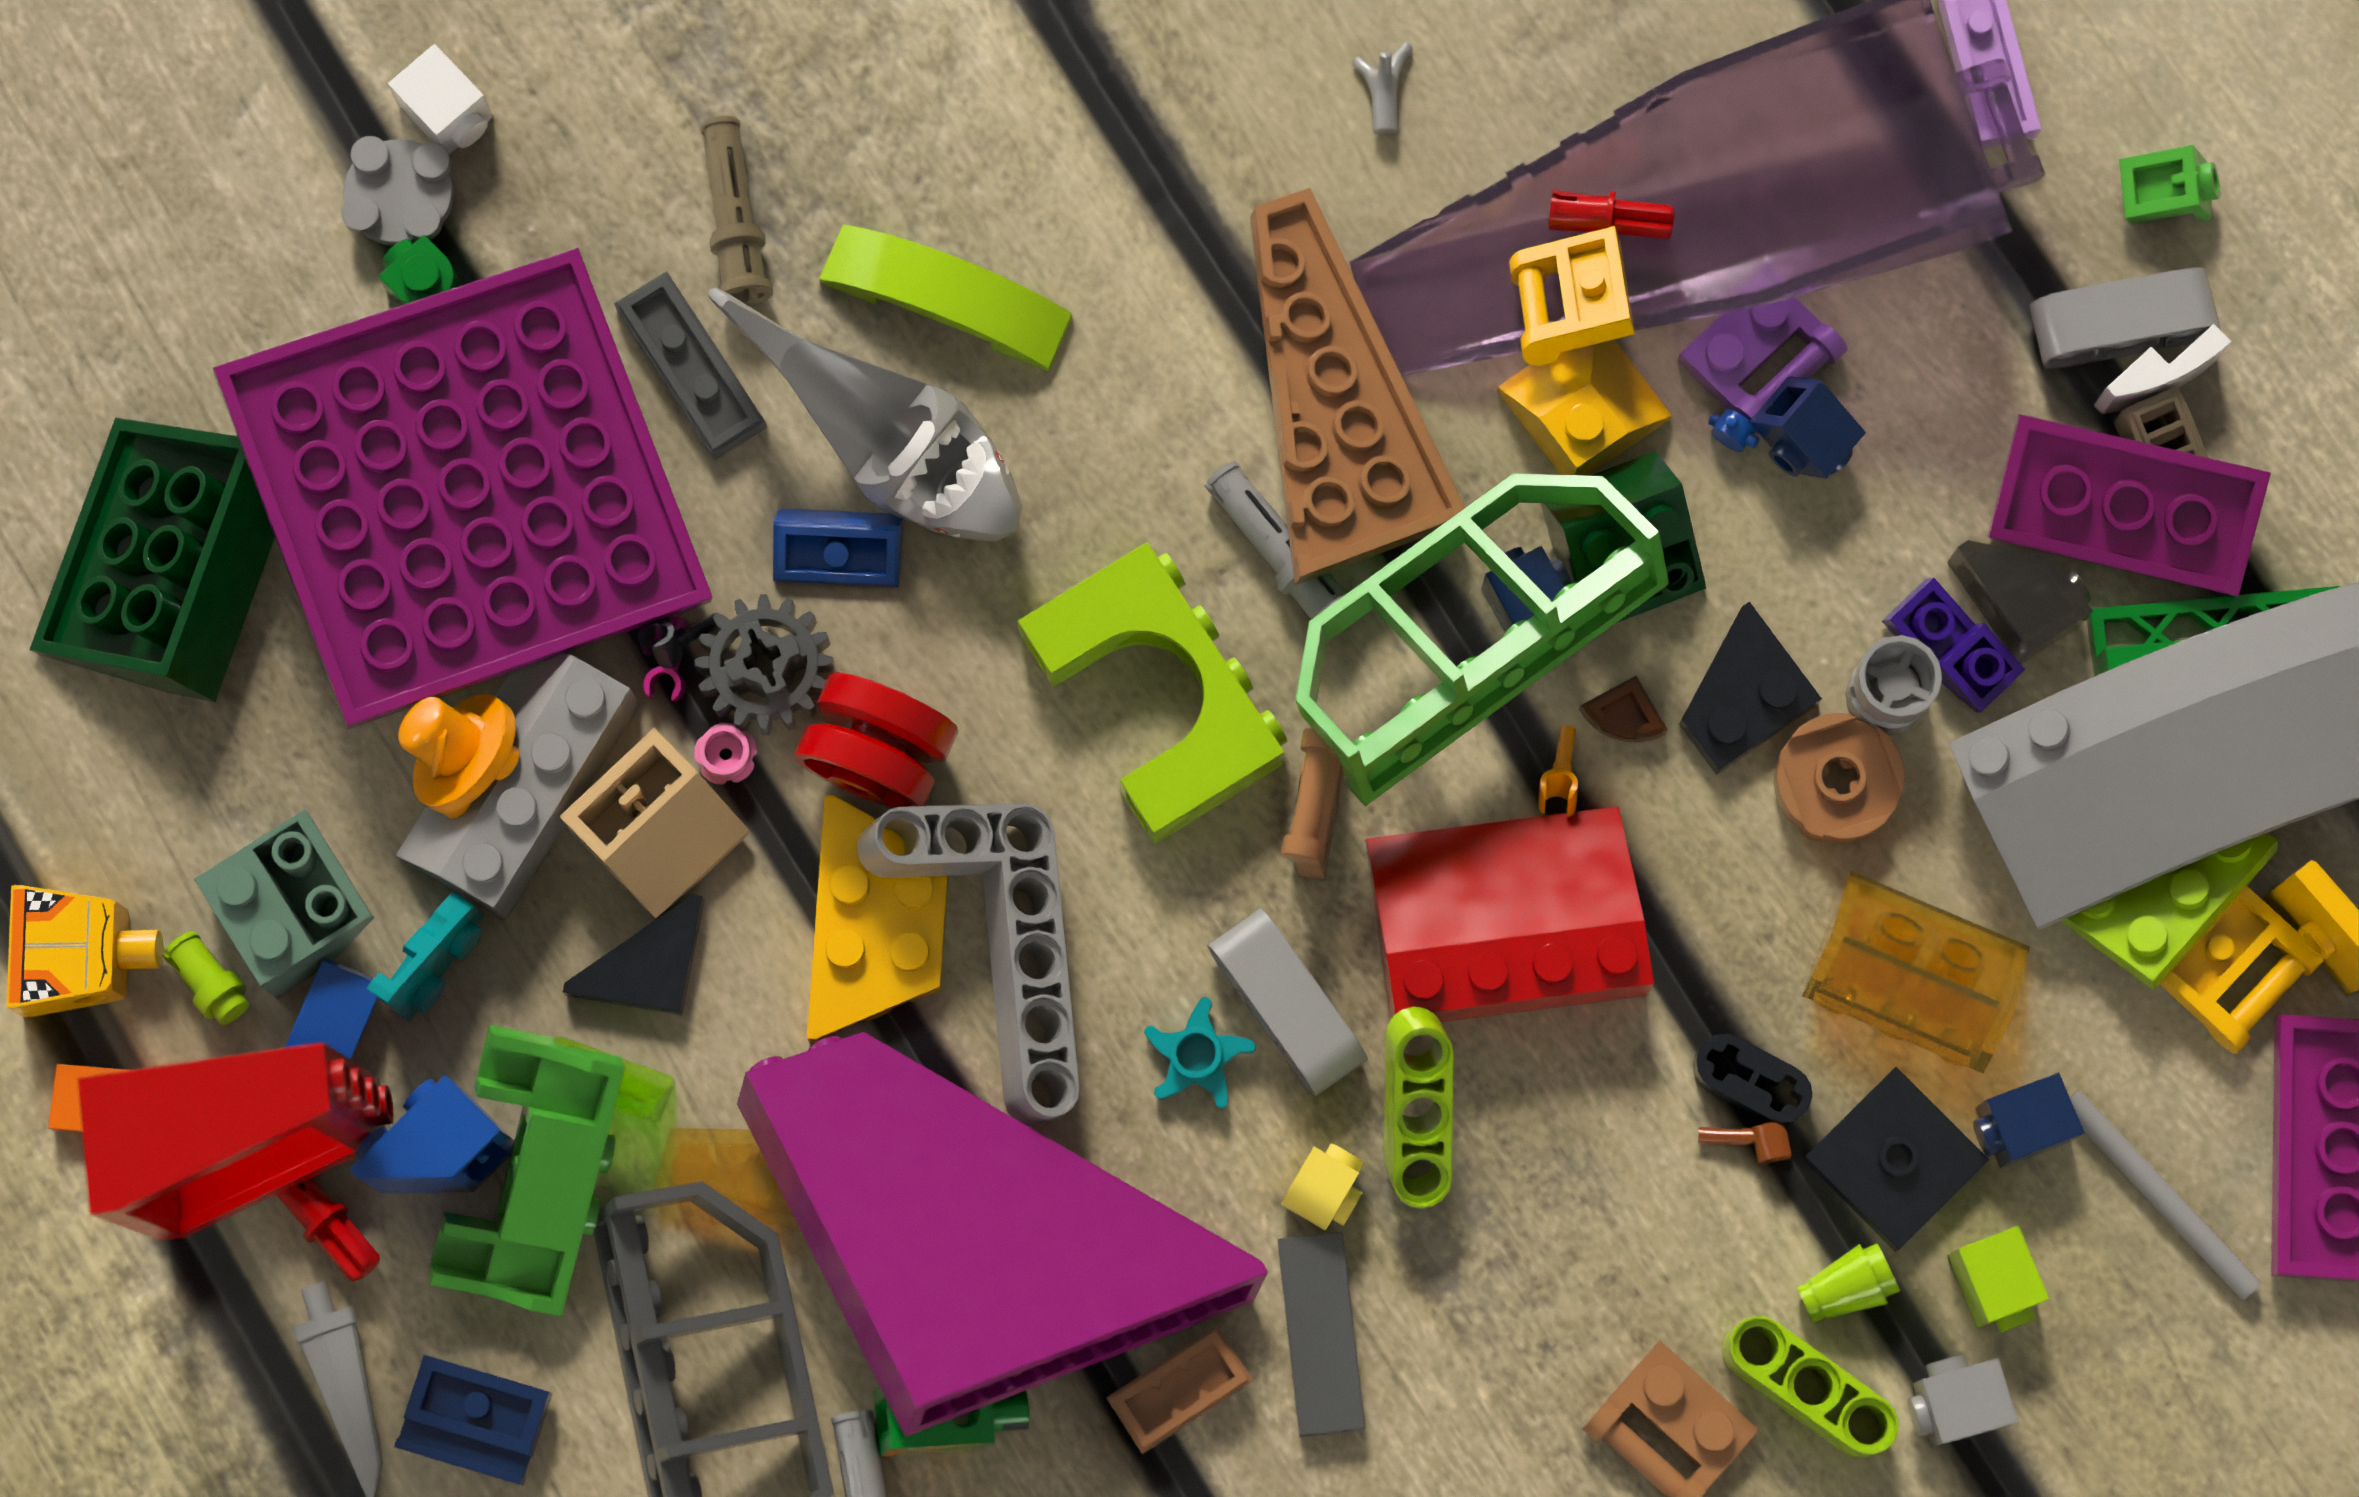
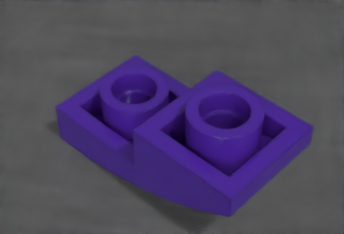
M1934 577L1925 579L1882 620L1883 624L1894 636L1903 635L1915 638L1928 646L1940 662L1941 683L1976 713L1982 712L2026 670L1985 623L1975 624Z

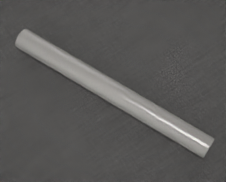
M2077 1090L2070 1096L2084 1133L2241 1300L2251 1295L2262 1284L2260 1280L2080 1090Z

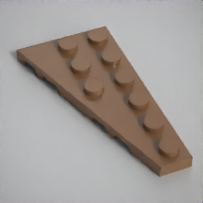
M1311 188L1258 205L1250 216L1295 585L1424 538L1465 509Z

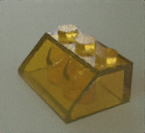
M1851 871L1813 960L1802 996L1817 1002L1823 1009L1831 1013L1845 1014L1871 1025L1889 1038L1906 1040L1934 1052L1950 1064L1966 1066L1984 1073L2014 1016L2030 946Z

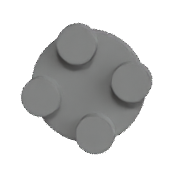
M366 136L356 141L351 149L353 164L346 175L343 189L344 205L341 210V216L346 227L353 233L364 234L375 242L394 246L404 239H409L414 244L423 235L429 240L437 236L451 211L454 198V187L449 173L451 159L447 150L437 143L421 144L406 139L382 141L374 136Z

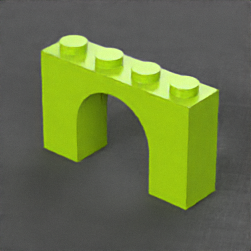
M1147 541L1019 619L1018 627L1020 637L1053 688L1109 653L1121 648L1138 645L1152 646L1172 653L1182 660L1195 675L1201 688L1203 706L1192 730L1179 743L1119 779L1120 793L1155 845L1283 766L1284 750L1281 746L1287 743L1288 740L1274 715L1268 709L1259 714L1248 697L1247 693L1253 690V685L1241 664L1235 657L1225 661L1213 641L1219 637V633L1207 612L1201 605L1191 609L1179 591L1185 585V581L1171 557L1167 553L1157 557Z

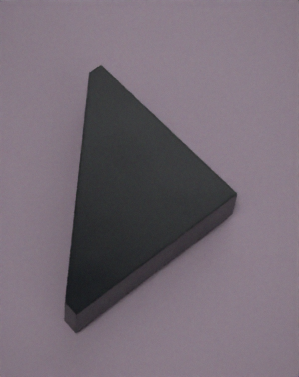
M691 895L564 983L562 993L570 997L682 1015L705 901L703 896Z

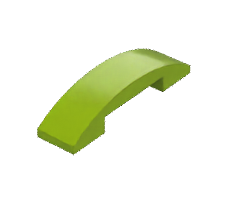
M844 224L819 277L821 284L877 305L880 299L989 341L991 343V350L1048 372L1073 317L1072 312L1053 301L978 265L907 239Z

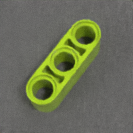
M1420 1007L1401 1010L1392 1017L1386 1029L1384 1162L1393 1188L1401 1201L1411 1207L1427 1208L1436 1205L1445 1198L1452 1182L1454 1054L1452 1044L1437 1016L1426 1008ZM1429 1035L1434 1037L1432 1046L1423 1054L1409 1055L1404 1052L1409 1040L1415 1036ZM1423 1097L1433 1100L1429 1111L1422 1116L1409 1117L1404 1115V1109L1414 1099ZM1427 1160L1432 1162V1167L1422 1177L1412 1179L1403 1176L1407 1166L1414 1161Z
M1752 1316L1736 1324L1726 1334L1722 1343V1356L1726 1366L1737 1377L1841 1452L1851 1457L1865 1458L1885 1451L1894 1443L1899 1432V1419L1895 1409L1887 1400L1777 1321L1766 1316ZM1748 1330L1764 1334L1770 1342L1771 1356L1769 1361L1763 1366L1748 1363L1741 1355L1739 1341L1742 1334ZM1802 1369L1818 1373L1824 1381L1825 1395L1818 1405H1809L1802 1402L1795 1393L1794 1379L1796 1374ZM1856 1408L1866 1409L1877 1417L1880 1425L1877 1440L1871 1445L1856 1441L1850 1433L1849 1418Z

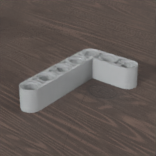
M1024 803L913 806L888 810L866 827L859 836L857 853L860 862L867 871L885 878L956 875L983 876L1002 1087L1006 1109L1011 1117L1030 1127L1044 1125L1066 1114L1074 1107L1079 1097V1076L1055 833L1051 819L1045 811L1037 806ZM1007 826H1013L1023 833L1027 841L1026 852L1019 851L1010 844L1006 834ZM946 827L957 830L964 837L966 843L965 854L957 853L947 844L945 838ZM883 829L892 830L899 834L905 846L904 856L895 855L886 848L882 838ZM1014 888L1021 889L1031 898L1033 904L1032 915L1022 913L1015 906L1013 901ZM1020 951L1029 953L1037 961L1039 966L1038 979H1033L1022 971L1019 964ZM1027 1015H1033L1043 1024L1045 1029V1040L1043 1043L1036 1042L1028 1035L1025 1028V1018ZM1034 1078L1043 1081L1050 1089L1052 1098L1049 1108L1041 1106L1033 1098L1031 1085Z

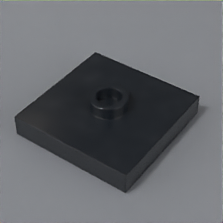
M1897 1067L1892 1069L1803 1158L1895 1252L1990 1160Z

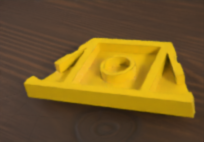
M825 795L807 1028V1040L814 1043L864 1020L868 1022L885 1015L892 1008L901 1004L915 1002L939 992L942 987L949 876L885 878L867 871L859 860L857 843L862 831L876 819L835 795ZM883 829L882 838L886 848L895 855L904 856L905 846L899 834L892 830Z

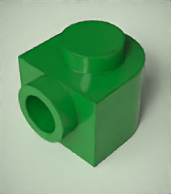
M425 235L414 244L409 239L396 243L383 257L382 266L385 270L378 275L386 292L400 306L461 286L447 257Z

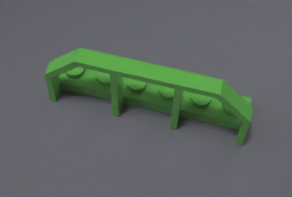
M1512 474L1311 619L1308 625L1295 700L1301 717L1339 757L1350 791L1366 807L1669 584L1659 531L1603 476ZM1519 503L1601 505L1636 541L1630 546L1616 549L1607 557L1601 567L1579 583H1572L1564 587L1551 601L1482 530ZM1465 543L1527 606L1534 616L1528 620H1521L1515 623L1505 632L1502 639L1478 657L1464 660L1456 667L1394 602L1391 596ZM1374 609L1442 683L1426 695L1422 694L1412 698L1403 706L1397 716L1375 732L1365 733L1352 743L1317 705L1327 642Z

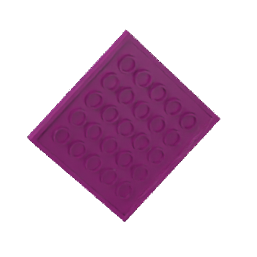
M579 248L213 367L215 379L347 730L411 708L415 703L427 697H443L551 659L563 652L568 653L642 627L651 621L662 620L711 603L713 596Z

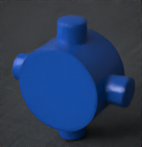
M1727 409L1722 416L1715 413L1711 415L1708 424L1713 426L1711 433L1727 448L1736 452H1743L1747 445L1755 448L1759 443L1760 438L1754 435L1756 430L1749 423L1750 420L1740 413Z

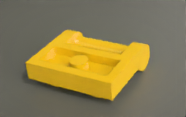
M1615 226L1526 248L1511 256L1509 260L1511 280L1515 285L1519 286L1525 327L1520 343L1522 358L1526 363L1534 366L1548 365L1554 362L1562 352L1635 334L1621 244ZM1559 273L1565 319L1549 323L1543 282L1546 281L1548 275Z
M2246 886L2160 985L2197 1018L2223 1048L2231 1053L2238 1054L2251 1039L2248 1032L2302 974L2310 976L2321 965L2323 959L2316 956L2304 944L2299 933ZM2272 943L2280 951L2282 958L2229 1014L2216 1001L2262 951Z

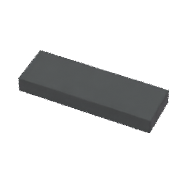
M667 271L614 303L617 312L714 460L767 428L762 415Z
M1343 1232L1279 1238L1277 1243L1299 1437L1365 1430Z

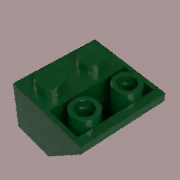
M1656 451L1590 475L1603 476L1659 531L1669 584L1618 622L1707 589L1683 485ZM1541 503L1552 548L1556 557L1565 566L1572 583H1579L1601 567L1607 557L1616 549L1630 546L1636 541L1601 505Z

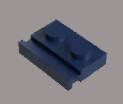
M424 1355L403 1417L405 1420L394 1447L524 1486L525 1474L530 1459L533 1457L553 1393Z

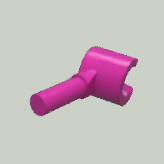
M674 616L671 617L670 623L676 630L685 627L686 619ZM679 664L673 668L658 666L647 673L643 686L645 694L649 699L653 700L655 683L664 675H670L675 682L671 702L676 703L683 698L686 691V683L683 676L678 673Z

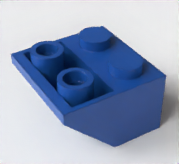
M444 1075L437 1083L429 1079L415 1089L403 1104L407 1112L389 1130L385 1126H381L366 1137L355 1151V1155L359 1160L349 1170L359 1180L380 1193L474 1192L510 1157L514 1139L465 1090L447 1075Z

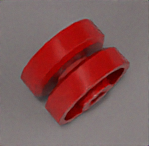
M840 672L829 674L818 698L817 705L824 718L832 724L821 723L806 726L793 755L795 761L823 780L876 804L892 809L926 806L936 783L930 771L921 763L929 764L947 760L959 732L957 725L927 704L878 682Z

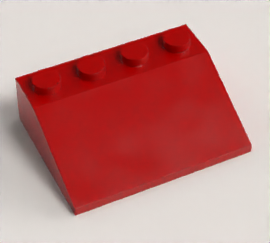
M1619 806L1574 812L1570 817H1567V813L1366 838L1365 842L1390 1020L1401 1010L1411 1007L1426 1008L1434 1013L1440 1022L1636 998L1647 996L1654 985L1645 921Z

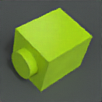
M2019 1225L1961 1247L1947 1255L1977 1328L1996 1322L2000 1333L2024 1325L2037 1319L2032 1307L2050 1299Z

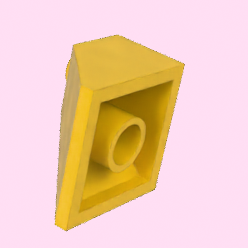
M1615 340L1562 352L1554 362L1548 365H1528L1497 387V392L1560 475H1591L1672 418L1671 413Z

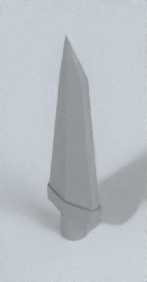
M326 1281L316 1283L301 1289L310 1320L294 1326L293 1330L297 1343L301 1344L366 1497H374L382 1467V1457L356 1326L358 1320L353 1306L335 1311Z

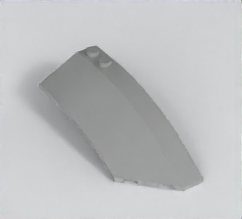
M2359 582L2320 592L2185 639L2064 689L1949 743L1973 800L2039 930L2214 853L2359 799Z

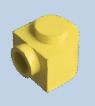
M1332 1143L1326 1152L1314 1146L1280 1205L1325 1231L1332 1220L1344 1226L1363 1193L1352 1185L1364 1162Z

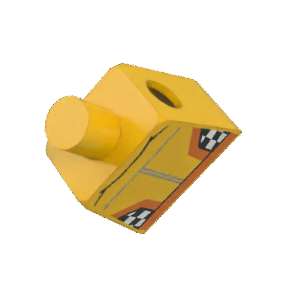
M11 885L6 1007L22 1017H35L121 1001L125 999L127 994L128 969L161 968L163 963L162 955L164 954L162 933L160 930H129V911L115 900L23 885Z

